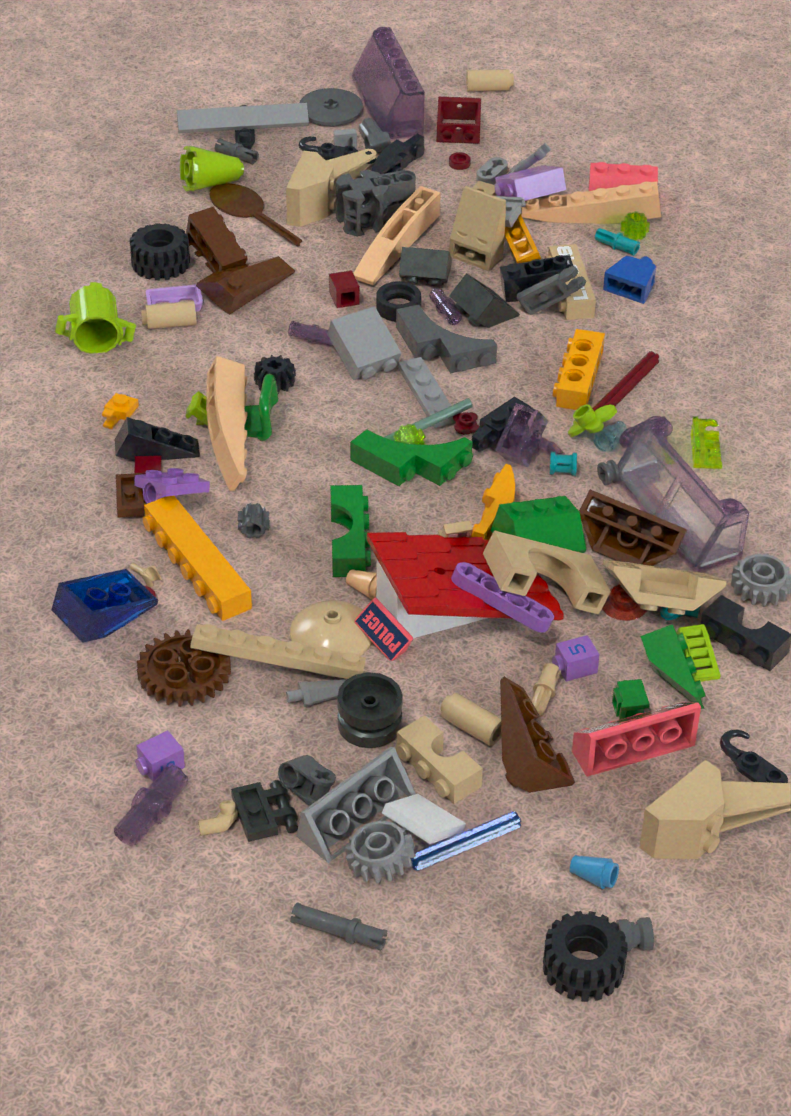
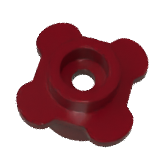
M464 412L453 416V420H455L454 429L463 435L476 432L479 428L476 422L478 415L473 412Z

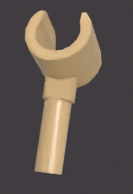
M134 563L130 564V569L139 573L148 587L154 586L152 581L162 580L155 566L142 568Z

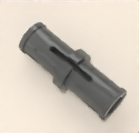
M221 138L217 140L221 145L215 143L216 152L237 157L252 165L256 162L252 159L258 160L259 158L257 151L245 148L240 143L234 144Z

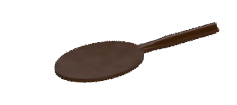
M224 183L216 185L210 190V200L220 211L236 217H254L297 247L302 243V239L262 213L264 202L260 195L252 189L238 184Z

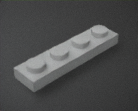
M422 357L398 362L400 373L427 417L451 406ZM452 416L433 425V427L437 428L454 424L455 420H453Z

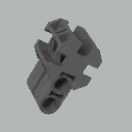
M364 170L360 171L362 178L352 179L349 173L341 175L336 181V219L339 223L344 222V232L357 237L365 235L362 228L372 227L375 233L380 232L397 209L415 192L416 175L414 172L401 170L380 175L378 172Z

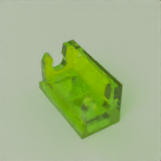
M693 416L690 433L693 468L722 469L719 431L705 430L708 426L717 427L718 422L714 419H699L698 416Z

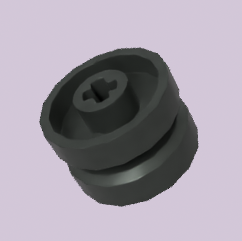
M366 672L356 674L345 680L340 686L337 696V726L341 736L347 742L362 748L382 747L394 741L397 737V731L402 727L403 694L400 686L392 678L381 673Z

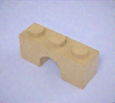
M424 715L397 731L396 752L401 760L408 761L415 767L420 778L430 781L441 797H447L455 804L482 787L483 768L464 751L452 757L439 756L438 754L443 752L444 732Z

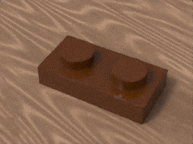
M142 473L116 474L118 518L144 516L143 488L134 486L135 475H142Z

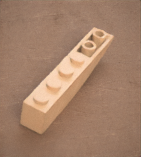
M643 182L635 185H621L614 188H599L593 191H577L572 194L533 198L526 200V206L522 207L523 218L554 223L614 224L661 217L657 182Z
M420 186L397 209L376 236L353 274L356 280L374 285L401 257L402 246L410 247L440 216L441 192Z
M216 356L207 372L206 411L212 447L227 487L230 491H235L238 484L243 483L247 475V468L244 467V461L247 456V449L244 448L247 437V430H244L247 419V412H245L247 376H245L244 364Z

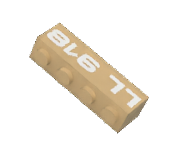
M577 244L549 246L548 256H545L544 259L570 254L573 265L579 271L575 278L582 276L586 280L583 288L558 302L559 312L564 313L566 320L594 318L596 299Z

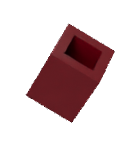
M353 271L329 274V293L336 308L360 305V286Z

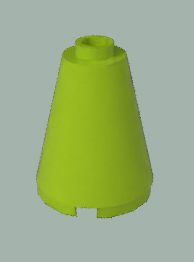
M185 146L183 150L187 151L185 154H181L180 179L185 180L187 186H183L185 191H195L237 181L244 173V165L240 162L239 158L210 150Z

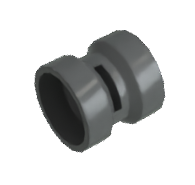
M649 917L639 918L636 923L630 922L627 919L616 920V923L619 925V931H623L626 936L627 952L636 948L637 945L643 951L653 950L654 932L652 921Z

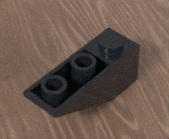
M570 254L501 266V286L505 301L518 302V293L556 274H560L566 268L574 266Z
M129 417L125 419L114 439L115 455L135 462V456H161L162 460L200 457L198 439Z

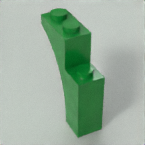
M366 429L350 442V461L397 486H400L406 480L410 481L415 473L441 486L447 480H452L461 468L469 466L473 459V441L463 437L442 444H407L384 438Z

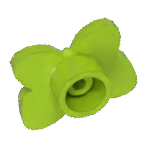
M589 404L579 407L573 414L575 420L568 431V435L574 437L584 430L588 433L602 431L604 428L603 422L610 420L617 413L616 407L614 405H606L596 411Z

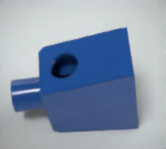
M625 256L605 271L603 290L644 304L655 283L656 266L647 256L641 259Z

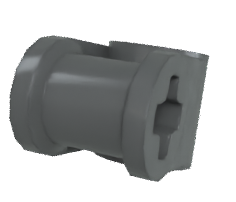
M303 755L286 761L278 768V776L282 785L298 795L309 806L330 791V787L336 781V775L310 755Z

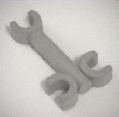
M544 143L528 158L522 159L517 165H514L508 174L528 169L538 160H542L551 148Z

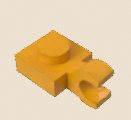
M115 393L104 406L102 416L107 417V419L103 423V427L113 429L120 419L130 418L139 406L138 399Z

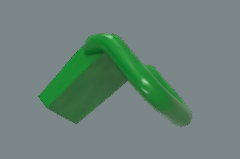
M272 374L265 375L263 379L259 405L245 406L247 419L244 430H247V437L258 438L260 441H265L272 435L270 414L273 406L279 400L276 379Z

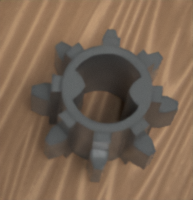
M259 503L247 504L246 508L243 507L242 511H238V530H241L242 534L247 535V538H260V535L264 534L265 530L269 531L270 512L266 511L265 507L262 508Z

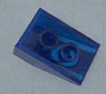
M127 569L58 583L51 610L82 643L106 638L155 607L159 600Z

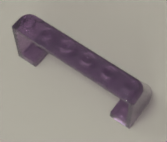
M378 27L373 31L352 72V81L370 118L377 122L382 132H388L390 141L411 138L417 133L424 136L425 92L391 27Z

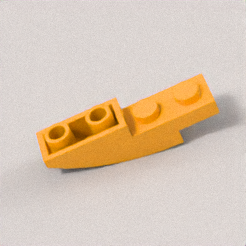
M505 464L501 472L495 474L490 489H485L482 497L485 509L480 523L474 525L471 537H483V540H490L493 534L491 528L499 504L514 502L515 479L510 464Z

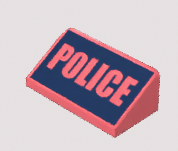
M376 597L372 599L354 621L390 661L395 660L406 652L413 641L410 633Z

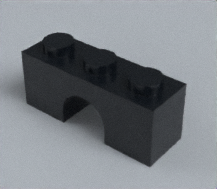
M720 595L702 612L700 624L705 625L709 638L723 644L731 652L744 656L754 665L771 671L789 653L791 633L769 621L758 629H749L742 626L745 608Z

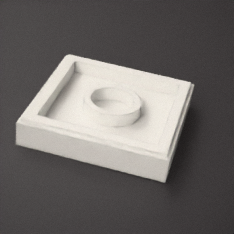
M419 794L386 803L382 811L384 816L429 844L461 834L466 826L465 822Z

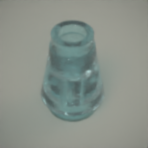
M615 421L604 426L602 431L595 433V446L604 452L614 450L627 431L626 425L622 421Z

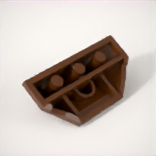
M591 489L579 510L592 551L615 561L654 566L676 555L688 531L681 526Z

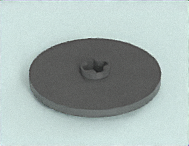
M337 88L312 91L303 96L299 102L307 103L309 122L323 126L348 124L359 118L363 111L362 100L356 94Z

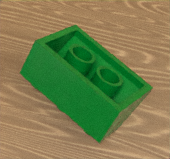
M566 496L499 504L491 528L492 533L498 531L580 553L586 552L580 511Z

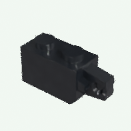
M514 396L480 419L479 428L472 435V448L481 452L492 447L501 452L532 431L534 408Z

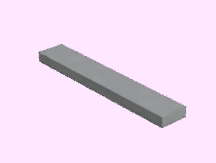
M307 103L177 110L179 133L241 130L243 128L264 129L309 126Z

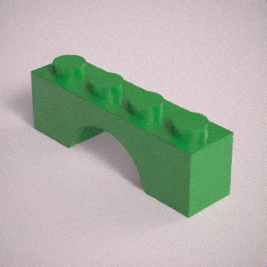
M330 485L331 522L340 524L349 530L344 536L332 540L333 577H347L350 570L366 571V567H371V550H365V548H370L367 541V533L370 532H364V530H369V514H364V512H368V496H363L362 485Z

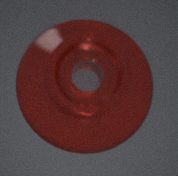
M620 584L610 589L611 593L602 608L608 616L622 621L638 619L647 612V610L640 608L639 603L632 600Z

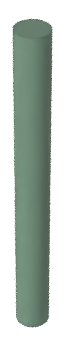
M467 398L395 431L384 438L397 442L472 408V402Z

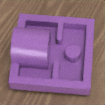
M169 468L165 473L158 470H147L146 474L135 475L134 486L143 488V497L148 504L166 496L176 497V495L209 492L210 481L199 478V474L183 473V469Z

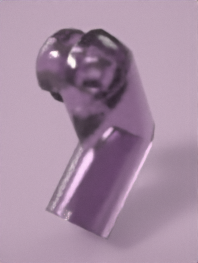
M539 435L533 436V439L527 444L534 453H538L542 448L549 456L551 451L556 454L565 455L555 442Z

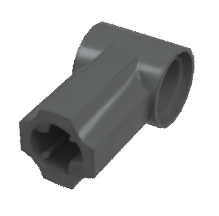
M366 118L359 124V132L364 139L365 149H373L376 153H380L391 144L388 132H382L376 121Z

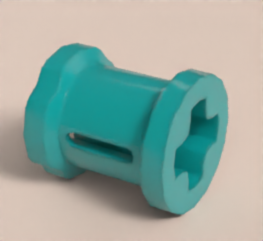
M551 451L550 475L558 472L571 473L572 476H576L577 453L573 452L572 455H562Z

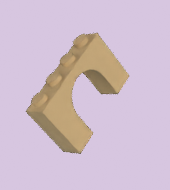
M498 531L493 532L483 552L501 591L526 596L537 573H540L557 582L566 591L575 609L595 614L600 613L611 593L593 558L588 554Z

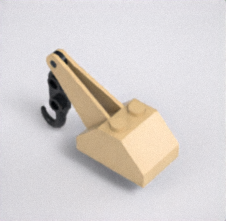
M316 137L302 138L298 146L303 153L286 187L287 225L301 227L327 218L331 210L336 209V196L334 195L336 194V181L343 174L349 173L352 179H356L360 176V171L368 170L373 166L376 160V151L373 149L358 151L353 146L342 147L335 146L332 143H323L321 146L307 145V142L316 141Z
M738 729L729 730L720 738L721 750L731 758L737 770L752 782L722 781L720 769L707 760L703 761L645 808L639 848L652 858L698 859L704 853H712L717 848L720 842V832L791 811V783H788V777L784 772L757 753L740 750L730 743V740L734 737L749 739L750 735Z

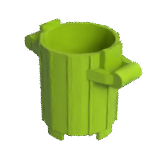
M90 282L89 286H83L74 294H71L69 301L70 314L57 317L55 333L69 337V340L73 339V343L81 351L89 354L108 352L115 348L117 344L121 345L122 342L133 341L136 329L135 323L118 318L116 297L108 288L102 287V283ZM67 321L70 322L69 330H65Z

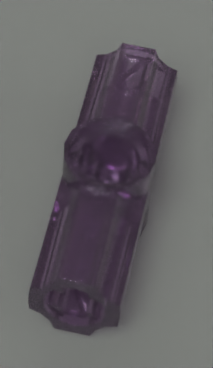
M175 765L166 767L148 789L142 787L137 791L132 800L131 809L114 828L115 836L122 843L129 846H137L155 823L161 824L163 822L161 819L169 815L172 802L188 784V776L182 772L181 768Z

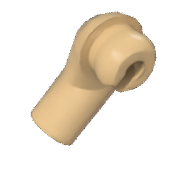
M232 800L223 801L219 805L220 812L216 818L198 820L200 836L227 831L238 817L235 802Z

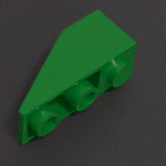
M673 624L640 636L654 672L689 701L698 702L701 709H705L701 698L706 697L701 681H694L692 674L696 673L697 670L692 657L686 658L683 651L688 649L683 633L677 634Z

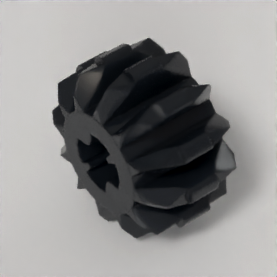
M271 355L270 358L262 357L261 361L256 362L255 373L253 374L255 385H258L260 391L263 379L267 374L274 375L278 394L280 390L288 392L289 387L294 386L296 368L291 363L290 358L283 359L282 355L278 357Z

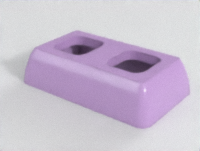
M196 285L146 290L148 305L160 302L175 303L181 300H193L196 312L202 308L201 290Z

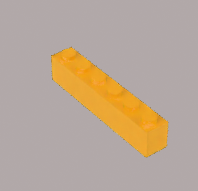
M166 496L144 505L145 517H143V524L148 532L152 531L159 547H165L173 564L177 563L180 566L184 579L191 580L196 594L199 597L203 596L212 614L216 613L224 621L252 609L251 589L175 496Z

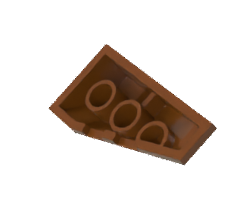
M277 256L213 272L197 282L196 287L225 313L230 315L295 273V270L281 257Z
M504 676L500 680L502 762L506 770L505 777L513 787H520L528 793L572 786L575 781L563 754H556L550 742L553 740L550 732L546 731L536 721L540 715L525 689Z

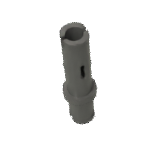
M298 902L292 909L291 914L295 916H291V923H297L345 938L346 942L350 944L357 942L377 948L380 951L385 946L386 939L383 936L387 937V930L363 924L361 919L353 918L350 920L302 905Z

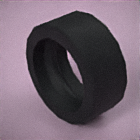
M403 281L386 283L376 292V309L379 315L386 320L396 322V309L420 305L421 307V291L411 283ZM405 299L410 302L405 304H393L388 302V300Z

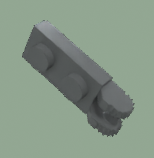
M571 266L564 269L560 274H556L518 293L517 300L528 314L533 315L571 296L572 293L585 286L586 280L582 276L575 278L579 271L576 266Z

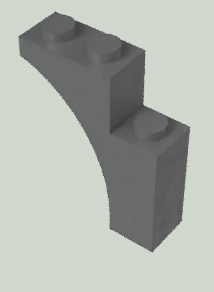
M420 305L396 309V328L414 358L422 357L425 360L440 356L450 374L496 363L497 344L494 339H476L450 332L433 322Z

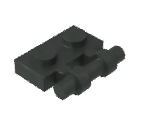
M280 780L272 781L269 785L271 789L263 790L261 782L231 789V797L236 804V810L238 811V816L248 842L278 835L277 825L279 824L285 826L288 833H294L298 830L296 822L298 820L297 813L290 806V795L287 788L282 786ZM270 804L278 806V809L271 811Z

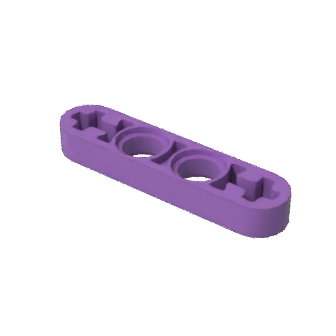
M462 562L457 564L451 577L452 582L456 586L481 598L485 603L534 631H548L554 615L547 607L527 596L501 591L493 576L469 563Z

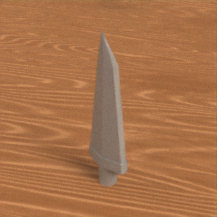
M347 679L298 682V690L286 691L287 702L302 701L304 707H309L336 699L340 686Z

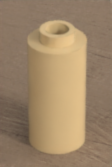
M509 69L467 70L466 72L467 91H509L510 86L514 85V75L510 73Z
M194 301L145 305L146 310H141L142 325H147L148 329L196 325Z
M454 693L451 696L448 695L443 700L440 710L444 720L491 747L501 739L500 717L458 693Z

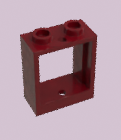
M438 96L436 142L480 144L481 98ZM443 119L475 120V124L443 123Z

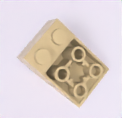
M467 186L463 188L450 236L449 252L452 258L490 271L503 258L506 200Z

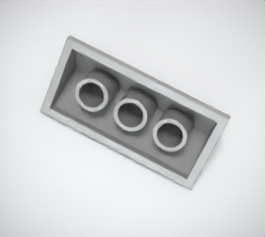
M388 748L301 812L297 837L327 863L343 853L345 847L350 845V842L333 855H330L329 847L384 809L386 803L395 801L403 794H406L408 797L416 794L395 748ZM383 816L378 821H386L388 818Z

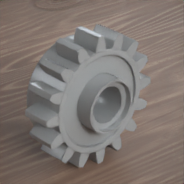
M750 555L744 560H739L737 566L733 567L731 586H734L735 594L742 593V600L752 599V605H755L757 601H760L763 606H766L768 601L777 605L778 599L785 601L787 594L791 593L790 568L786 567L783 561L771 555Z
M376 821L359 828L353 837L349 838L350 845L345 847L349 869L353 870L355 877L362 874L363 881L365 882L371 877L375 878L376 883H380L382 877L392 881V874L397 873L402 876L404 874L402 867H411L410 858L415 857L411 834L408 835L407 829L400 828L395 822Z

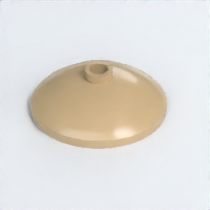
M328 600L312 604L295 616L290 627L291 641L315 648L325 647L340 653H355L361 656L373 643L354 622L363 609L344 601Z

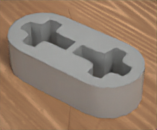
M500 157L488 160L477 171L476 181L495 185V177L507 173V160Z

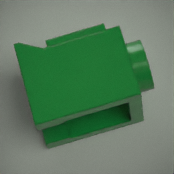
M642 679L617 681L616 688H613L612 704L616 717H619V720L638 713H645L644 709L650 707Z

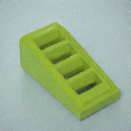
M700 624L678 628L677 634L683 633L688 645V649L683 650L686 658L691 656L694 659L693 662L696 668L709 666L707 669H700L692 674L694 681L700 680L703 682L720 679V671L705 625Z

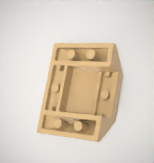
M603 560L604 567L632 600L639 603L640 608L645 610L657 611V606L668 607L669 613L685 615V610L694 611L726 587V581L713 574Z

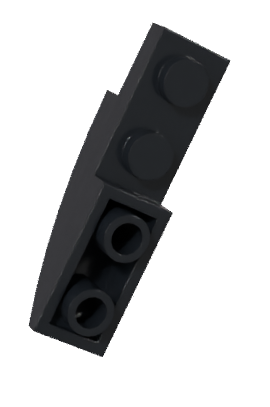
M417 133L405 142L396 139L379 154L371 171L378 172L381 175L403 170V167H407L409 163L423 156L425 151L424 136Z

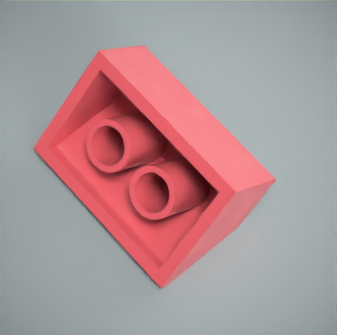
M605 162L590 164L588 191L599 188H614L621 185H635L643 182H657L658 184V167L629 165L626 163L607 164Z

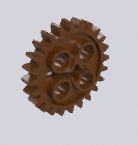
M187 629L185 635H180L179 631L175 630L173 637L164 633V640L161 641L158 638H154V646L146 644V652L139 653L140 660H137L138 681H140L141 688L147 690L148 696L155 694L157 702L166 698V705H170L173 700L177 701L178 707H181L184 701H188L190 706H193L195 699L205 703L206 695L215 698V690L223 691V683H229V675H231L230 656L191 648L193 635H191L190 630Z

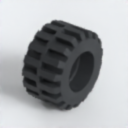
M166 223L149 224L144 228L137 229V232L132 234L129 240L131 265L133 271L137 272L140 277L145 275V279L149 280L151 278H155L156 281H160V278L169 280L172 276L176 278L179 276V273H185L186 269L189 268L188 235L183 229H179L178 226Z
M575 911L573 916L567 913L562 916L561 921L556 919L552 923V929H548L544 945L543 972L544 975H547V982L550 986L556 984L555 991L560 995L564 991L567 992V998L574 1000L575 996H580L581 1002H588L591 996L594 997L595 1001L601 1000L603 993L610 996L614 993V987L619 988L624 977L628 944L625 942L626 936L623 931H619V925L615 921L612 923L608 922L609 917L603 914L601 917L595 916L596 912L589 911L588 914H582V911ZM587 951L595 954L598 958L585 960L571 953Z

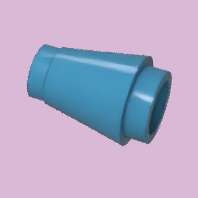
M575 855L570 863V873L601 889L605 887L612 888L618 878L619 865L614 863L611 858Z

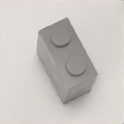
M375 306L331 320L327 335L353 380L359 378L368 379L376 372L382 370L388 372L397 366L401 351Z

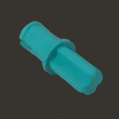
M598 228L596 231L595 240L612 246L613 250L618 249L634 256L640 249L639 241L629 239L620 232L615 234Z

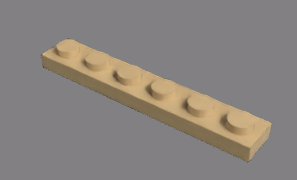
M197 624L191 641V648L344 679H349L356 674L363 673L366 660L365 657H360L355 653H340L325 647L305 646L296 641L285 642L275 640L270 636H255L240 630L220 629L211 624Z

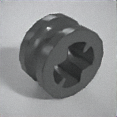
M609 460L606 463L601 462L597 465L599 479L604 485H609L611 481L613 483L619 481L620 473L614 460Z

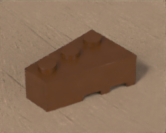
M214 206L189 214L186 229L189 246L192 245L197 250L194 252L197 257L203 256L206 259L205 265L212 272L246 264L248 260L246 251L240 248L234 233L229 231L223 216L218 214Z

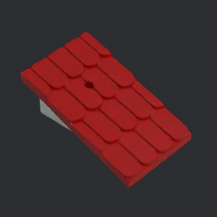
M406 532L367 533V541L377 558L376 598L413 638L487 618L513 619L485 603L481 598L456 586L451 579L457 564L462 562L469 563L493 576L483 555L489 540H483V537L407 535ZM537 573L526 596L551 610L554 615L553 620H563L564 613L560 608L559 602L552 596L545 580Z

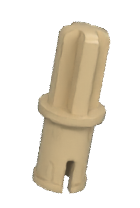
M547 663L543 666L541 676L533 686L534 695L532 703L538 711L539 717L543 716L549 699L555 696V685L561 674L559 667L552 663Z

